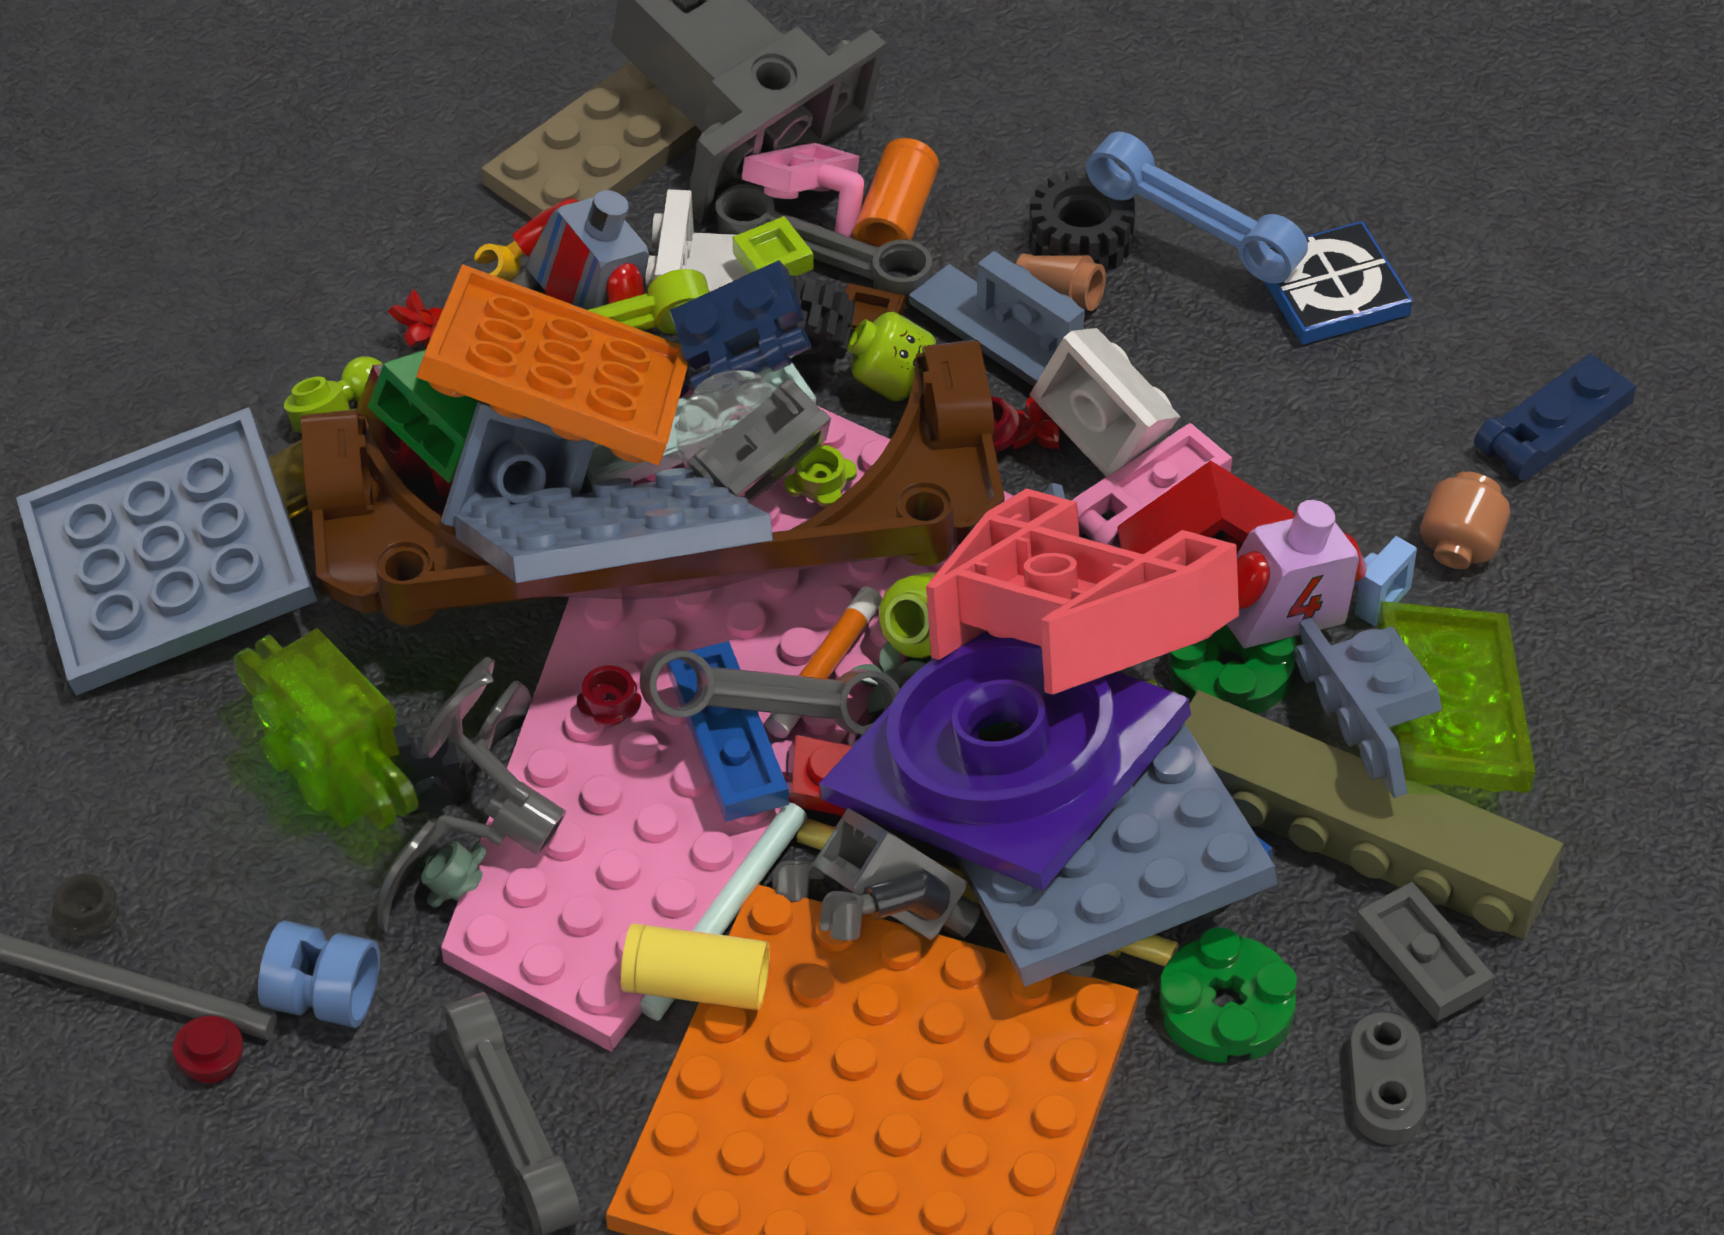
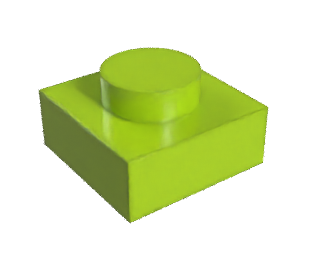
M785 216L732 237L733 254L748 274L778 260L782 262L788 269L789 274L793 276H799L814 269L813 252Z

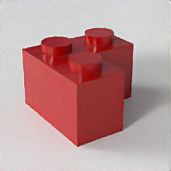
M1210 460L1119 524L1117 529L1121 549L1145 554L1181 530L1236 544L1238 554L1249 532L1258 526L1293 519L1294 514L1283 505Z

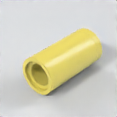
M631 923L622 956L621 990L629 993L760 1010L768 979L769 941Z

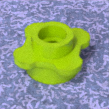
M820 445L795 465V473L786 476L784 480L785 491L790 496L798 497L804 495L808 499L818 502L820 506L828 507L842 496L841 491L846 483L856 478L857 468L853 461L844 459L841 452L836 448Z

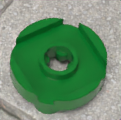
M1226 624L1215 631L1211 637L1168 653L1167 663L1170 669V681L1175 692L1189 698V703L1199 690L1242 709L1249 708L1248 711L1254 714L1262 713L1279 703L1292 685L1295 661L1294 648L1296 647L1297 640L1295 636L1243 648ZM1220 654H1239L1245 663L1240 664L1233 660L1226 665L1219 663Z
M1216 927L1209 929L1203 933L1200 940L1190 942L1179 949L1167 962L1163 970L1159 1004L1164 1014V1026L1168 1035L1182 1049L1206 1061L1227 1063L1228 1055L1242 1056L1249 1053L1250 1060L1264 1057L1285 1040L1292 1028L1296 1007L1297 975L1291 966L1286 964L1276 952L1266 945L1250 938L1238 936L1233 930L1228 928ZM1223 989L1233 990L1240 994L1239 998L1244 1003L1239 1005L1230 1001L1224 1007L1215 1004L1216 991Z

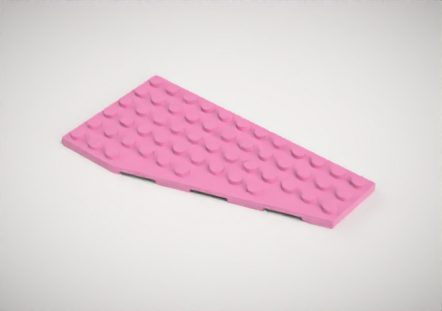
M691 387L683 397L695 393L693 388ZM823 409L831 417L827 439L821 445L836 448L841 452L844 459L853 461L857 468L856 478L846 483L841 491L843 495L875 463L891 439ZM688 461L669 469L688 468ZM795 466L750 502L753 506L770 514L772 532L790 530L806 522L826 508L804 495L793 497L785 491L784 480L786 476L795 473ZM655 474L632 483L637 485L656 482ZM1004 491L1005 501L1014 495ZM953 544V550L949 557L953 554V552L958 548L960 544ZM902 557L780 571L709 591L673 597L646 599L570 597L532 698L533 703L529 706L507 769L520 782H524L567 811L566 815L550 841L537 856L508 836L505 837L500 846H497L485 837H481L479 844L483 845L487 852L477 867L482 871L483 876L477 888L473 891L465 892L457 902L441 946L443 963L612 1052L642 1014L640 1001L645 996L644 994L623 992L621 990L622 956L631 923L692 931L782 809V807L725 822L685 717L661 714L653 710L642 696L640 675L646 662L654 654L663 650L691 651L729 641L741 670L798 676L862 587L867 586L875 589L883 599L885 592L897 580L915 574L938 572L949 557L941 563L931 566H918L907 562ZM879 608L828 679L837 680L840 676L859 665L872 664L879 666V654L887 642L879 624ZM899 653L901 659L900 666L907 662L910 657ZM666 664L660 670L657 677V692L665 705L671 706L672 709L679 708L681 706L669 678ZM605 665L618 666L628 671L637 684L636 693H639L642 698L641 707L635 716L627 717L621 724L609 727L597 725L592 717H584L577 707V696L582 693V682L585 676L593 669ZM857 682L848 694L847 710L854 722L861 726H866L875 715H869L867 709V700L874 687ZM758 711L786 782L789 747L796 735L849 746L858 737V734L843 730L836 724L834 719L801 716L786 738H778L772 735L765 727V721L771 713ZM489 816L486 825L492 826L494 819Z

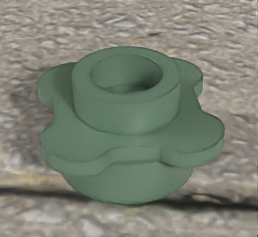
M453 840L443 845L431 857L423 870L421 882L432 890L427 898V903L432 908H437L443 901L450 898L458 902L465 892L473 891L477 888L483 876L482 871L477 866L484 859L487 852L486 848L481 844H476L468 851L457 841Z

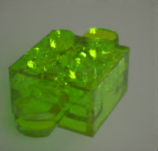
M318 628L285 648H282L268 634L255 643L256 652L250 648H245L234 656V665L244 687L254 696L252 699L253 707L263 723L265 737L261 738L260 743L267 759L279 772L288 769L298 780L302 795L315 811L321 812L325 809L342 828L366 815L380 831H383L396 822V813L405 817L418 808L416 793L409 779L389 759V757L399 755L393 733V727L397 726L394 706Z

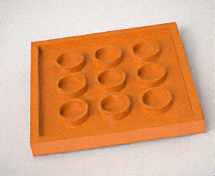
M462 264L424 353L416 377L428 381L433 389L451 397L466 395L490 404V407L495 412L507 418L523 419L526 417L550 426L551 430L562 438L571 441H583L586 439L610 448L614 455L631 463H643L646 461L659 466L668 444L688 362L685 360L682 347L678 343Z

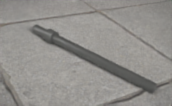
M0 933V962L194 1019L203 1016L223 1017L233 1022L241 1033L269 1040L274 1033L277 1023V1015L275 1013Z

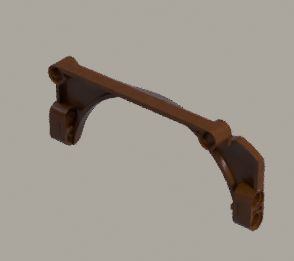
M978 340L923 346L922 353L916 354L914 381L908 405L896 432L880 457L862 478L834 503L806 522L790 530L772 532V541L515 583L457 540L455 527L443 524L441 522L442 516L430 509L404 485L388 465L378 448L365 415L359 416L357 409L301 415L305 487L310 517H313L316 577L319 591L363 613L382 609L384 615L391 622L406 626L424 623L433 617L437 610L554 597L603 599L673 597L709 591L780 571L902 557L907 562L918 566H931L941 563L948 558L953 550V544H961L987 511L1005 501L993 443L994 415L991 394ZM918 364L922 366L923 374L921 375L919 372Z

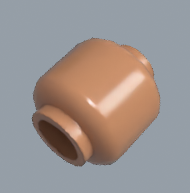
M1459 472L1454 477H1449L1436 484L1420 525V534L1423 542L1434 551L1433 556L1438 562L1450 568L1466 569L1470 564H1481L1493 559L1500 547L1511 515L1509 502L1501 493V487L1496 481L1475 472Z

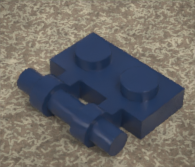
M780 260L670 310L685 360L694 370L707 364L710 367L690 377L692 388L699 399L719 390L724 395L742 387L743 379L767 368L776 372L791 365L792 357L811 349V343L803 327L800 326L783 334L784 329L803 321L804 317L789 271ZM759 341V346L734 357V352Z

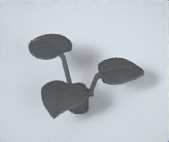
M489 657L484 658L466 675L455 693L437 712L424 737L422 753L432 758L448 737L466 754L461 765V774L468 778L478 765L500 785L484 812L494 819L492 826L447 815L440 816L434 822L429 820L402 849L384 878L377 904L378 927L385 933H388L391 904L399 887L428 849L447 832L460 831L485 837L497 846H500L505 837L508 836L537 856L550 841L566 815L567 811L524 782H520L490 752V749L508 731L524 722L529 706L533 703L529 690L519 681H514L503 692L489 712L473 743L463 734L462 719L475 704L486 685L493 682L494 660Z

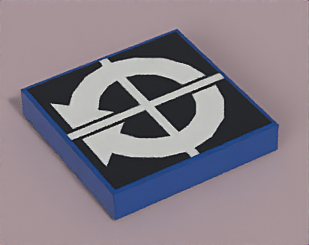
M1363 221L1305 236L1308 243L1307 254L1288 279L1281 283H1268L1264 281L1302 345L1411 315L1412 298ZM1269 246L1271 250L1281 255L1273 246Z

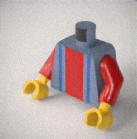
M604 190L596 193L592 198L581 201L574 198L565 199L542 211L512 234L514 238L512 243L507 246L484 244L475 253L474 260L476 263L488 264L498 258L496 269L489 274L510 281L518 275L521 268L520 258L526 255L529 258L525 267L550 297L585 310H590L643 295L649 252L647 245L625 220L629 209V203L626 198L615 191Z

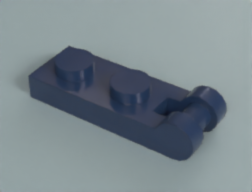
M1590 353L1501 418L1496 416L1488 419L1478 430L1474 439V445L1489 457L1498 455L1506 461L1507 471L1520 481H1525L1632 404L1636 386Z

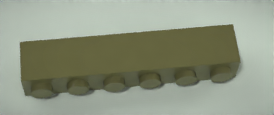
M1197 691L1190 702L1191 715L1185 721V724L1249 826H1258L1291 840L1305 851L1319 852L1352 866L1357 872L1366 877L1380 878L1399 887L1413 882L1431 904L1443 905L1474 918L1487 929L1497 932L1504 931L1523 940L1525 939L1556 881L1564 843L1405 777L1408 794L1393 798L1380 778L1372 780L1368 776L1362 758L1207 693Z

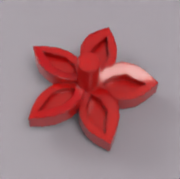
M413 289L406 298V307L393 305L387 312L398 322L410 326L403 336L407 344L412 348L420 346L422 343L428 346L443 309L435 307L430 308V310L425 309L421 298Z
M1029 397L1026 401V412L1017 410L1022 426L1018 438L1013 443V450L1027 445L1034 438L1045 448L1059 449V430L1062 429L1032 397Z

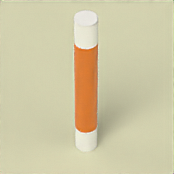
M867 586L860 589L798 676L824 679L830 677L880 607L882 596L879 592ZM771 713L765 721V727L775 737L786 738L801 716Z

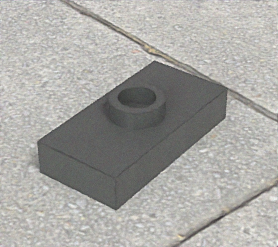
M1413 882L1358 910L1355 927L1436 1022L1492 992L1495 976Z

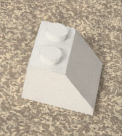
M1097 328L1073 330L1064 336L1030 393L1034 401L1106 477L1166 439L1180 418V415L1172 408L1167 396L1160 389L1151 386L1130 364L1129 358L1123 349L1110 342Z

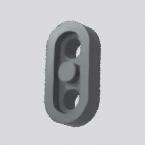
M1386 1012L1370 1014L1362 1018L1355 1025L1349 1047L1354 1120L1362 1134L1374 1142L1384 1145L1403 1144L1413 1139L1419 1133L1426 1110L1420 1037L1416 1028L1399 1015ZM1385 1039L1396 1044L1383 1045L1376 1040ZM1393 1096L1398 1098L1401 1103L1392 1105L1385 1103L1381 1098Z

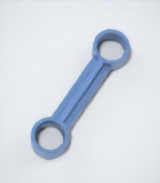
M1125 132L1109 134L1087 160L1086 171L1088 177L1101 193L1121 201L1129 200L1135 194H1138L1238 248L1240 260L1245 268L1262 281L1268 283L1284 282L1307 254L1308 243L1301 229L1291 220L1276 214L1264 215L1258 221L1246 216L1156 167L1149 148L1140 139ZM1114 161L1121 164L1126 169V171L1121 169ZM1266 243L1273 246L1281 255L1271 250Z

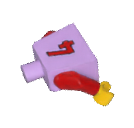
M1306 500L1300 503L1293 519L1258 526L1249 532L1237 554L1239 616L1227 623V626L1243 648L1301 635L1299 622L1309 618L1313 619L1320 630L1345 624L1354 583L1364 578L1367 567L1355 538L1348 533L1342 532L1335 522L1334 511L1327 504L1317 500Z

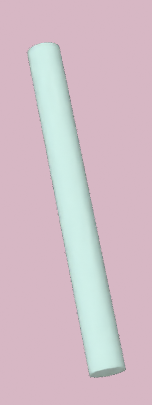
M789 802V805L782 807L692 931L722 935L739 913L742 904L756 886L760 884L806 821L807 815L802 808ZM645 995L640 1001L641 1011L649 1018L658 1021L663 1017L675 999Z

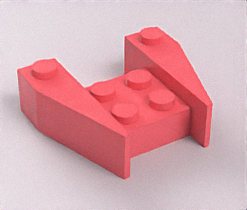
M1026 488L987 511L926 585L931 658L940 660L987 630L994 637L1015 638L1039 645L1042 649L1044 690L1046 693L1053 695L1211 637L1215 631L1239 616L1236 544L1181 530L1145 554L1132 552L1079 537L1077 502Z

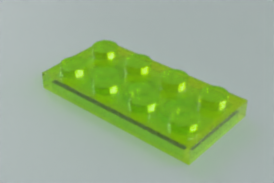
M1381 601L1377 619L1378 629L1381 630L1393 626L1438 687L1442 707L1441 711L1391 727V732L1399 744L1405 780L1415 781L1423 785L1445 784L1474 787L1490 792L1514 791L1530 793L1536 772L1508 614Z

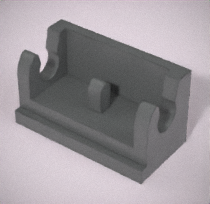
M787 379L772 392L768 399L706 449L702 448L688 460L687 467L693 470V474L697 478H709L711 484L728 488L729 493L737 497L746 498L748 503H750L826 441L831 417L823 409L821 410L794 381Z

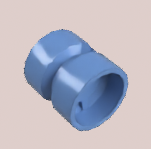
M285 920L278 923L270 935L261 961L258 978L260 1005L264 1008L299 1016L306 1013L309 1008H313L314 1015L318 1020L351 1028L360 1026L369 1011L377 986L380 970L379 944L374 940L343 933H337L327 941L324 932L320 928Z

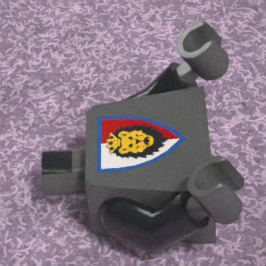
M849 808L844 813L821 852L817 854L814 862L785 860L781 861L773 871V889H776V894L786 897L789 901H801L803 897L810 899V879H822L825 886L840 883L854 892L833 891L828 893L822 902L820 930H831L830 935L836 940H854L859 938L863 914H870L875 920L891 915L930 940L936 937L940 930L960 940L970 933L980 914L978 904L962 895L966 889L967 881Z

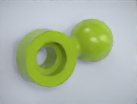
M361 356L351 360L345 366L341 380L338 382L326 381L324 377H311L297 383L291 390L292 394L284 402V408L293 430L302 433L301 415L350 410L348 403L352 401L359 403L372 366L383 365V363L373 357Z

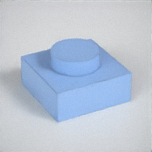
M1395 536L1378 555L1370 553L1364 559L1367 567L1366 574L1363 579L1354 583L1358 587L1354 615L1376 626L1411 589L1417 552L1415 546Z

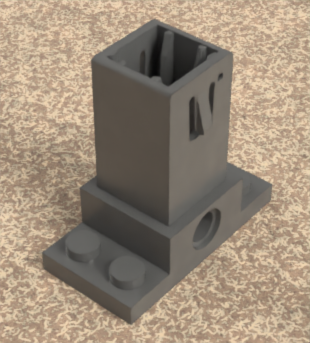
M618 0L612 43L702 131L696 143L697 151L689 191L692 192L693 217L700 224L716 215V201L724 190L741 184L760 186L742 180L745 156L812 142L822 145L868 115L887 44L870 29L853 41L849 39L841 41L827 55L798 26L782 35L747 0Z

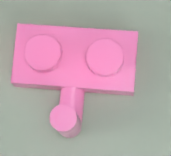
M812 142L744 157L742 180L764 186V194L780 199H795L798 197L799 191L835 190L840 192L834 232L853 238V228L861 210L864 180L858 174L860 156Z

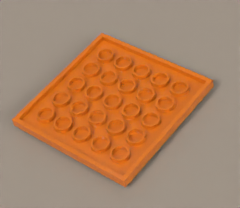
M757 885L742 904L729 936L769 941L770 943L769 972L762 1007L760 1010L699 1002L607 1210V1229L626 1235H1056L1136 1012L1139 990L1093 977L1073 976L1065 973V971L1024 987L1006 953L942 935H937L930 940L909 926L884 919L875 920L866 914L862 915L859 938L854 940H836L831 937V930H820L822 902L805 897L801 901H789L786 897L776 894V889Z

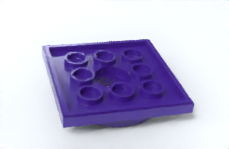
M987 630L942 659L932 658L903 685L890 706L819 783L822 798L824 801L846 810L849 808L865 818L1043 891L1190 717L1189 698L1118 671L1053 695L1046 693L1044 690L1041 647L1015 638L994 637ZM1001 722H1019L1020 727L1025 731L1014 738L1004 741L989 742L979 740V731Z

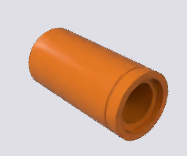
M910 138L895 139L885 146L853 228L854 239L876 247L894 240L912 241L939 169L938 158L929 146Z

